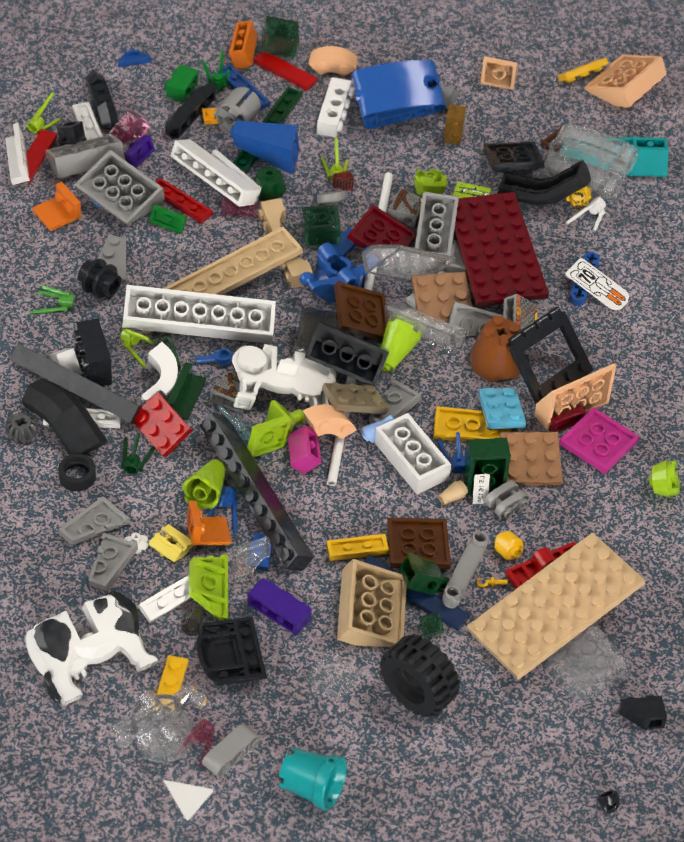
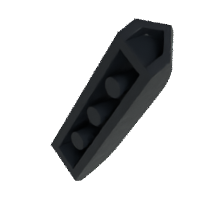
M92 69L85 77L101 129L119 126L118 117L106 80L102 74Z
M214 82L205 84L193 91L187 97L184 104L179 106L176 112L169 116L165 125L166 135L171 139L180 138L202 114V109L207 108L216 99V86Z

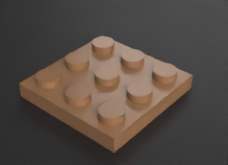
M466 272L412 275L411 277L419 327L448 325L454 302L472 306Z
M558 432L500 433V438H507L511 454L507 482L513 480L518 486L562 485L563 478Z

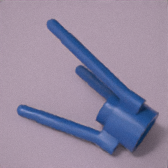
M456 432L457 453L452 455L451 460L441 439H438L437 441L443 455L451 464V471L453 473H463L466 453L465 457L461 454L460 433Z
M223 487L218 504L210 510L207 517H212L219 504L220 507H230L232 505L233 533L235 534L237 533L238 500L235 498L236 491L231 487Z

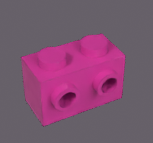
M304 425L288 435L290 464L294 469L305 474L321 464L319 440L314 430Z

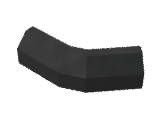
M583 159L555 176L547 178H537L505 171L499 185L498 194L515 192L518 202L536 206L554 204L589 185L591 176Z
M42 378L28 385L22 398L23 406L43 418L52 427L70 455H85L107 442V439L85 406L76 396L55 383Z

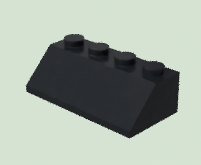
M319 321L304 358L375 387L389 350Z

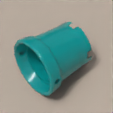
M293 747L290 750L294 751V754H287L282 763L279 777L284 779V784L279 783V787L313 802L315 807L323 811L330 810L338 800L345 782L347 772L346 759L339 755L327 756Z

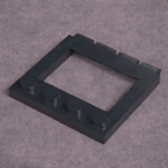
M557 306L508 339L510 354L535 404L551 391L576 381L593 371L565 311H561ZM560 328L575 361L539 385L524 351Z

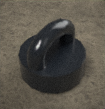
M616 790L606 791L597 798L600 807H602L605 813L615 812L620 805V797Z

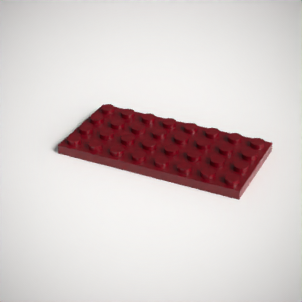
M515 192L459 198L454 235L476 306L504 304V298L519 294L529 301L548 299L549 292Z

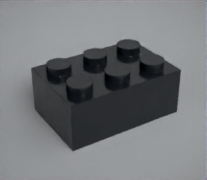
M99 318L76 322L77 330H74V337L77 343H74L76 354L80 355L78 357L80 368H84L82 371L83 377L101 386L112 384L111 357Z

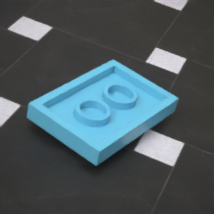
M516 388L479 389L478 397L487 429L525 428L526 420Z

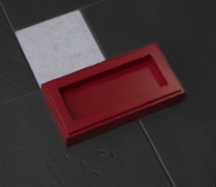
M579 405L551 418L549 431L559 433L574 426L585 416L586 408L583 405Z

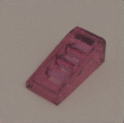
M223 195L221 215L257 218V202L254 205L238 206Z

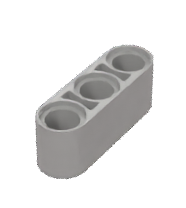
M242 723L206 754L202 765L220 778L258 745L261 737L245 723Z

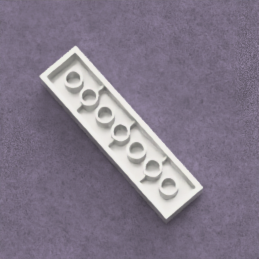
M127 285L122 328L271 344L274 332L276 301Z

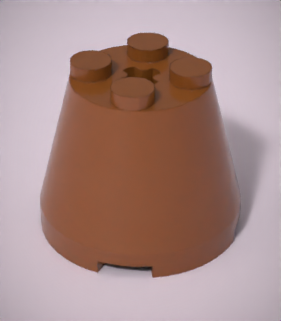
M494 316L493 319L485 323L471 348L469 357L473 371L478 376L488 381L498 382V380H513L520 375L508 349V346H510L508 339L520 332V326L517 323L502 316Z

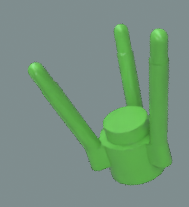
M42 285V289L50 292L38 291V294L58 298V305H61V307L30 311V314L57 311L68 312V308H73L74 294Z

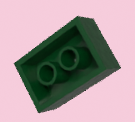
M507 438L468 440L463 473L464 484L468 489L466 495L473 494L474 476L478 474H490L489 493L507 482L511 458Z

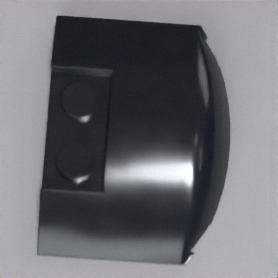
M253 617L203 623V631L201 634H198L197 654L203 671L214 684L219 686L267 679Z

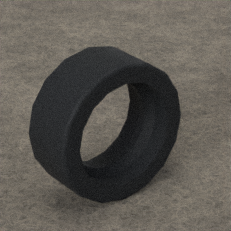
M83 454L68 455L59 464V481L64 488L71 491H83L94 484L96 480V466L89 456ZM72 467H83L89 471L86 476L81 478H72L66 475V471Z

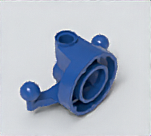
M324 243L317 251V264L313 274L310 272L302 273L300 282L304 286H309L321 299L336 303L334 284L337 281L362 288L363 277L374 268L380 266L381 262L376 257V250L373 247H367L363 251V257L367 262L356 267L347 258L342 257L330 243Z

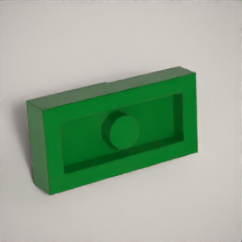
M155 204L152 207L149 222L182 234L187 216Z

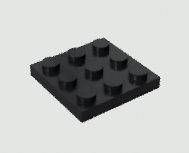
M534 141L483 144V151L492 171L504 172L505 170L521 171L522 169L538 170L539 168H544L545 162Z

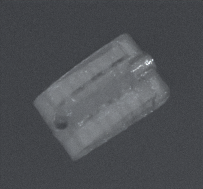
M563 124L556 138L549 145L550 149L544 158V168L539 169L541 172L553 177L583 159L591 176L590 183L587 185L591 189V194L610 202H615L622 190V181L632 171L639 158L638 149L634 145L615 137L584 127ZM556 148H561L560 151H554Z

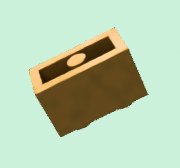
M449 104L444 143L461 145L466 106Z

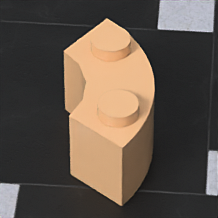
M325 46L311 51L309 65L319 74L332 72L345 77L356 70L358 56L341 47Z
M316 405L303 410L308 424L318 437L324 434H334L341 440L356 431L355 426L343 411H335L332 405Z

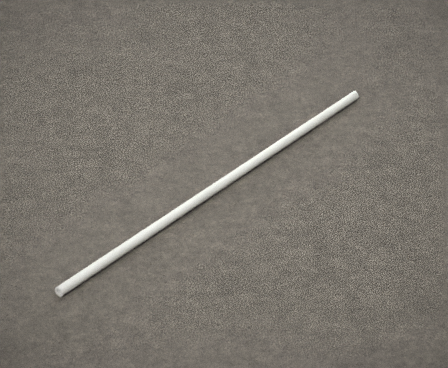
M390 172L384 175L378 207L385 213L387 212L393 174ZM376 268L365 276L364 289L372 291ZM355 334V336H357V337H359V338H362V339H363V337H364V336ZM347 375L345 384H355L356 379ZM344 412L346 416L349 418L350 412ZM335 436L327 478V485L336 486L345 437L340 440L338 436Z

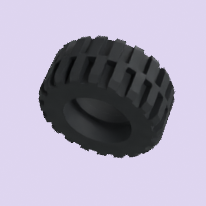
M407 635L402 637L381 658L380 673L384 678L385 685L388 686L390 693L396 697L399 703H402L406 709L412 710L416 715H421L422 717L436 716L456 698L460 689L459 675L454 670L452 661L448 660V656L436 644L433 645L427 638L423 639L422 636Z

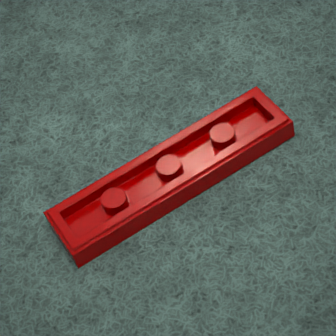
M265 50L254 58V64L305 91H309L317 83L318 78Z
M41 129L26 153L30 181L26 182L31 183L47 156L45 150L51 149L57 140V133Z
M162 178L155 181L163 187L165 202L200 224L213 215L211 209Z

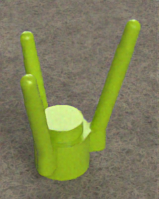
M51 92L33 118L27 123V128L30 132L37 134L41 129L46 130L61 121L58 118L44 126V119L40 116L53 97V92Z
M335 137V164L329 170L324 158L320 157L327 173V179L339 182L340 178L341 182L346 179L349 160H345L343 168L339 165L338 138Z
M125 328L120 336L121 340L124 341L123 346L129 350L145 369L146 365L132 349L131 345H137L140 339L155 346L159 345V343L137 333L133 329Z

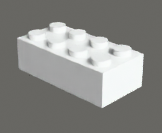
M408 413L376 427L374 443L416 494L449 480L450 462Z

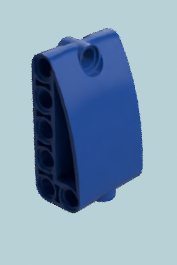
M432 60L393 62L366 67L352 72L354 91L366 129L378 128L434 114L446 108L435 62Z

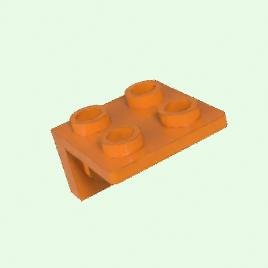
M62 181L56 184L55 198L32 208L36 216L50 231L81 218V202Z
M189 501L186 521L191 544L199 546L231 545L232 540L226 517H202V510L198 509L197 501Z

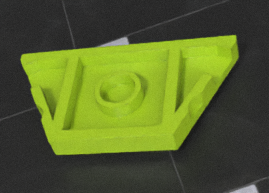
M222 554L220 557L212 555L206 558L195 557L189 561V596L219 621L228 620V555Z

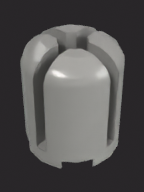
M247 87L235 88L214 113V117L216 116L220 123L219 128L230 134L231 128H234L235 121L251 122L261 107L260 99L254 91L246 100L245 97L250 91Z

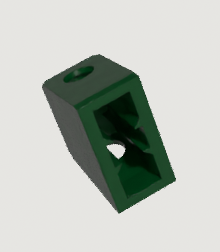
M408 552L400 566V571L406 585L411 590L434 595L439 587L445 589L450 580L449 577L442 575L436 563Z

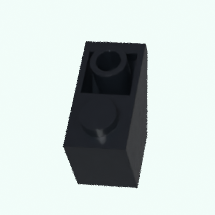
M662 696L628 697L620 701L619 714L640 728L646 730L665 727L667 713Z

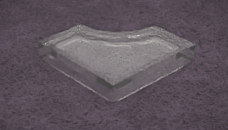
M267 536L232 548L231 581L234 584L252 579L257 565L270 556V539Z

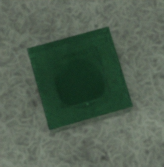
M439 612L419 617L424 638L444 633Z

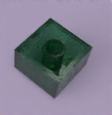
M266 15L261 31L262 52L295 58L299 45V22Z
M338 205L302 207V228L305 245L315 246L324 243H341Z

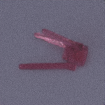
M202 719L180 745L175 748V752H178L182 747H186L194 738L200 742L206 740L207 743L199 767L203 768L202 761L209 752L211 743L215 738L212 734L215 730L214 725L210 721Z

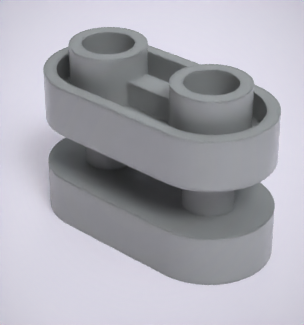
M510 480L491 491L485 498L484 503L490 509L496 507L495 514L500 519H508L515 511L527 507L529 495L524 490L518 491L519 486L513 480Z

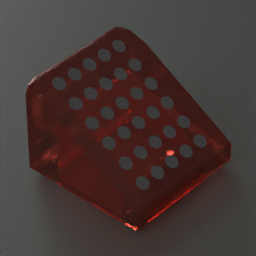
M350 170L333 174V188L353 191L354 178Z

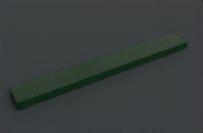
M287 87L262 123L283 124L302 98L303 92ZM241 150L233 164L247 175L258 157Z

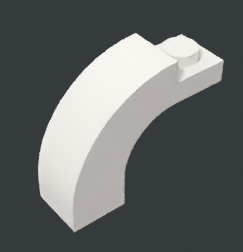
M163 342L148 353V362L159 372L160 379L141 395L142 406L156 392H159L167 401L178 379L176 358Z

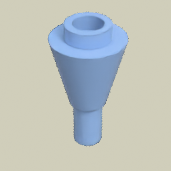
M389 415L382 421L362 427L363 431L361 434L367 442L371 441L373 443L375 441L376 427L394 420V417Z

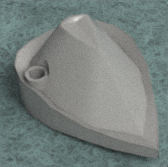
M348 190L317 194V204H323L328 211H333L337 208L340 201L346 197Z

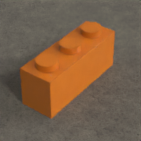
M252 20L238 22L235 26L229 55L236 69H245L252 65L258 34Z

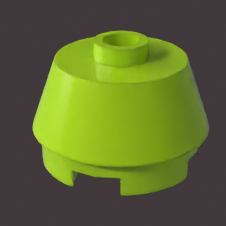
M419 169L413 178L416 193L420 196H423V192L443 194L448 184L447 175L443 176V172L436 169H429L428 172H422V169Z
M667 459L652 466L649 482L650 486H653L655 494L669 498L679 495L680 479L678 478L677 470H675L678 469L676 460L669 461Z

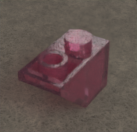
M127 110L108 135H114L122 141L123 145L139 139L147 130L149 124L141 115Z

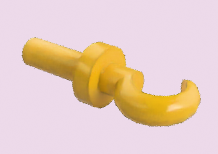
M491 577V580H486L485 584H479L481 578H478L476 582L478 587L485 588L488 585L495 587V585L508 584V579L495 580V577Z

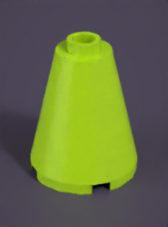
M395 318L394 321L389 319L381 347L389 350V354L382 371H393L420 342L422 335L419 330L417 333L413 330V325Z
M217 459L209 461L185 480L182 491H184V498L188 503L189 501H197L198 509L201 510L203 508L212 509L218 504L226 474V468L222 461Z

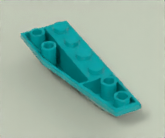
M619 137L593 140L562 147V161L576 164L583 159L587 167L630 176L667 177L668 142L667 138Z

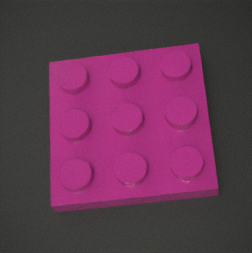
M593 407L559 440V445L606 474L639 442L640 436Z

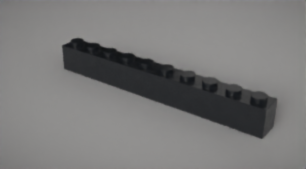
M211 412L200 427L223 462L224 467L285 568L299 571L304 570L314 556L229 417Z

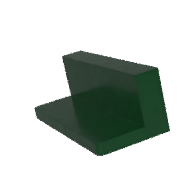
M185 362L167 400L184 420L189 419L206 382L205 377L192 374V364Z

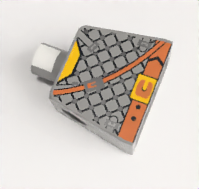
M519 294L504 298L503 318L517 323L521 331L539 318L538 307Z

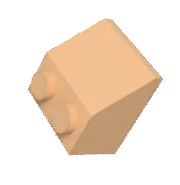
M484 56L481 84L513 90L519 64Z

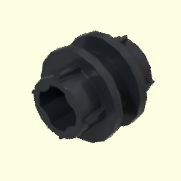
M89 259L85 261L78 272V280L82 282V289L87 293L92 292L93 296L99 299L104 296L107 298L114 296L121 285V277L117 274V268L112 264L107 265L103 259H96L95 261Z

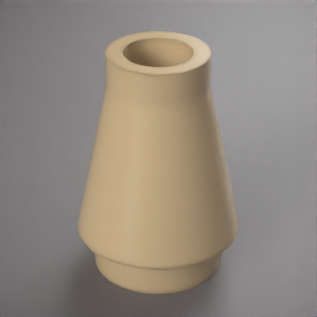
M454 481L446 490L438 495V499L443 505L465 498L468 489L463 481Z

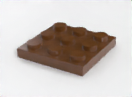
M337 281L334 284L339 329L382 341L388 323L385 294Z
M387 518L390 568H400L408 552L436 563L439 569H450L451 559L447 519Z

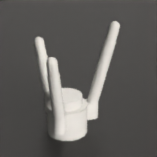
M600 197L594 198L584 209L566 221V224L573 222L589 210L593 215L598 214L593 228L594 231L597 230L601 218L605 214L603 210L606 207L605 201Z

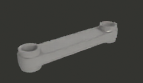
M481 531L475 532L466 546L443 593L442 600L446 607L455 608L460 603L487 549L489 540L486 533Z

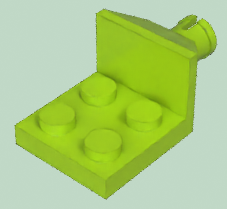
M272 400L265 422L252 427L247 448L253 458L284 447L288 441V435L293 431V427L304 423L305 416L303 411L297 409L293 412H288L285 407Z

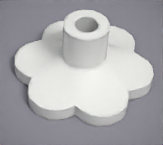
M133 533L124 539L137 544L138 550L135 554H139L142 550L148 548V538L145 535Z

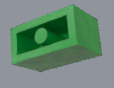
M180 64L173 71L170 80H167L165 83L166 97L184 103L198 84L199 70Z

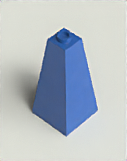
M235 121L234 128L232 127L230 131V137L233 138L234 146L289 174H294L300 152L297 125Z

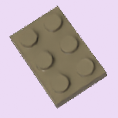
M336 382L323 384L322 390L335 411L386 414L388 411V406L374 386L347 385Z

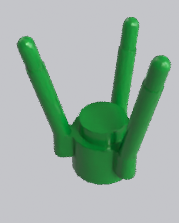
M224 51L220 52L219 73H215L212 78L205 60H202L208 83L214 82L216 90L226 88L230 70H227L225 77L222 74Z

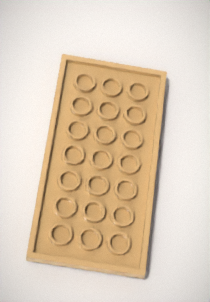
M592 532L468 624L467 629L519 680L645 585V580Z

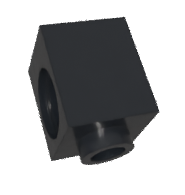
M82 121L67 122L57 127L60 145L76 144L86 138Z

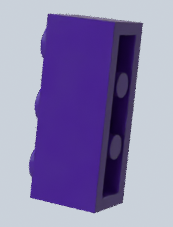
M262 578L248 592L249 606L294 635H297L311 621L312 608L307 603L293 597L291 593L277 587L272 581Z

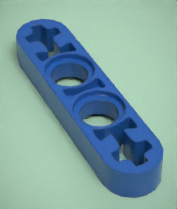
M587 252L583 259L588 263L590 259L593 260L592 266L597 269L600 261L599 255L595 252ZM574 282L570 294V302L575 306L584 305L589 292ZM578 292L581 293L580 298H576Z

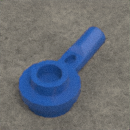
M220 349L215 354L196 356V364L216 362L220 366H228L232 363L233 354L228 349Z

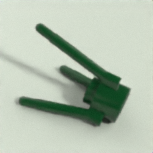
M140 433L136 434L132 453L127 456L128 438L124 437L123 463L121 467L126 473L137 474L138 471L142 472L144 465L156 449L152 446L141 462L140 457L136 455Z

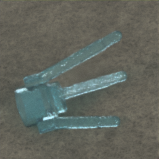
M218 406L223 415L238 429L237 432L247 447L251 432L237 416H234L233 419L222 406Z

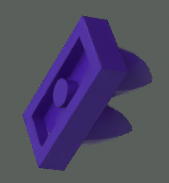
M144 135L138 141L129 144L130 149L124 152L125 161L137 168L155 150L150 135Z

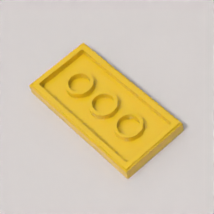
M436 406L433 439L456 441V432L460 433V442H468V440L500 438L501 432H511V429H487L483 411Z

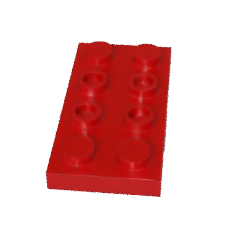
M571 542L552 551L547 547H543L533 554L532 559L506 569L505 575L514 588L517 589L576 544Z

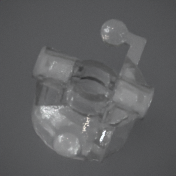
M193 684L183 687L174 695H156L152 690L144 692L139 696V704L136 706L131 717L111 726L116 735V745L119 748L129 747L132 737L125 731L132 730L138 751L146 759L162 763L180 759L189 751L194 742L193 724L190 717L182 710V703L191 696L190 702L192 706L203 708L207 703L206 694L197 691Z

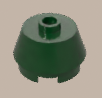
M274 167L261 168L253 179L262 188L258 199L268 201L281 198L284 195L286 182L278 169Z

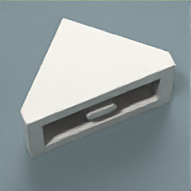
M66 348L49 354L52 361L82 376L74 348Z

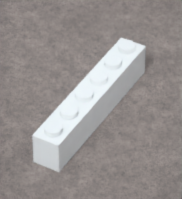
M175 140L170 155L172 158L238 206L255 204L259 188L192 140Z

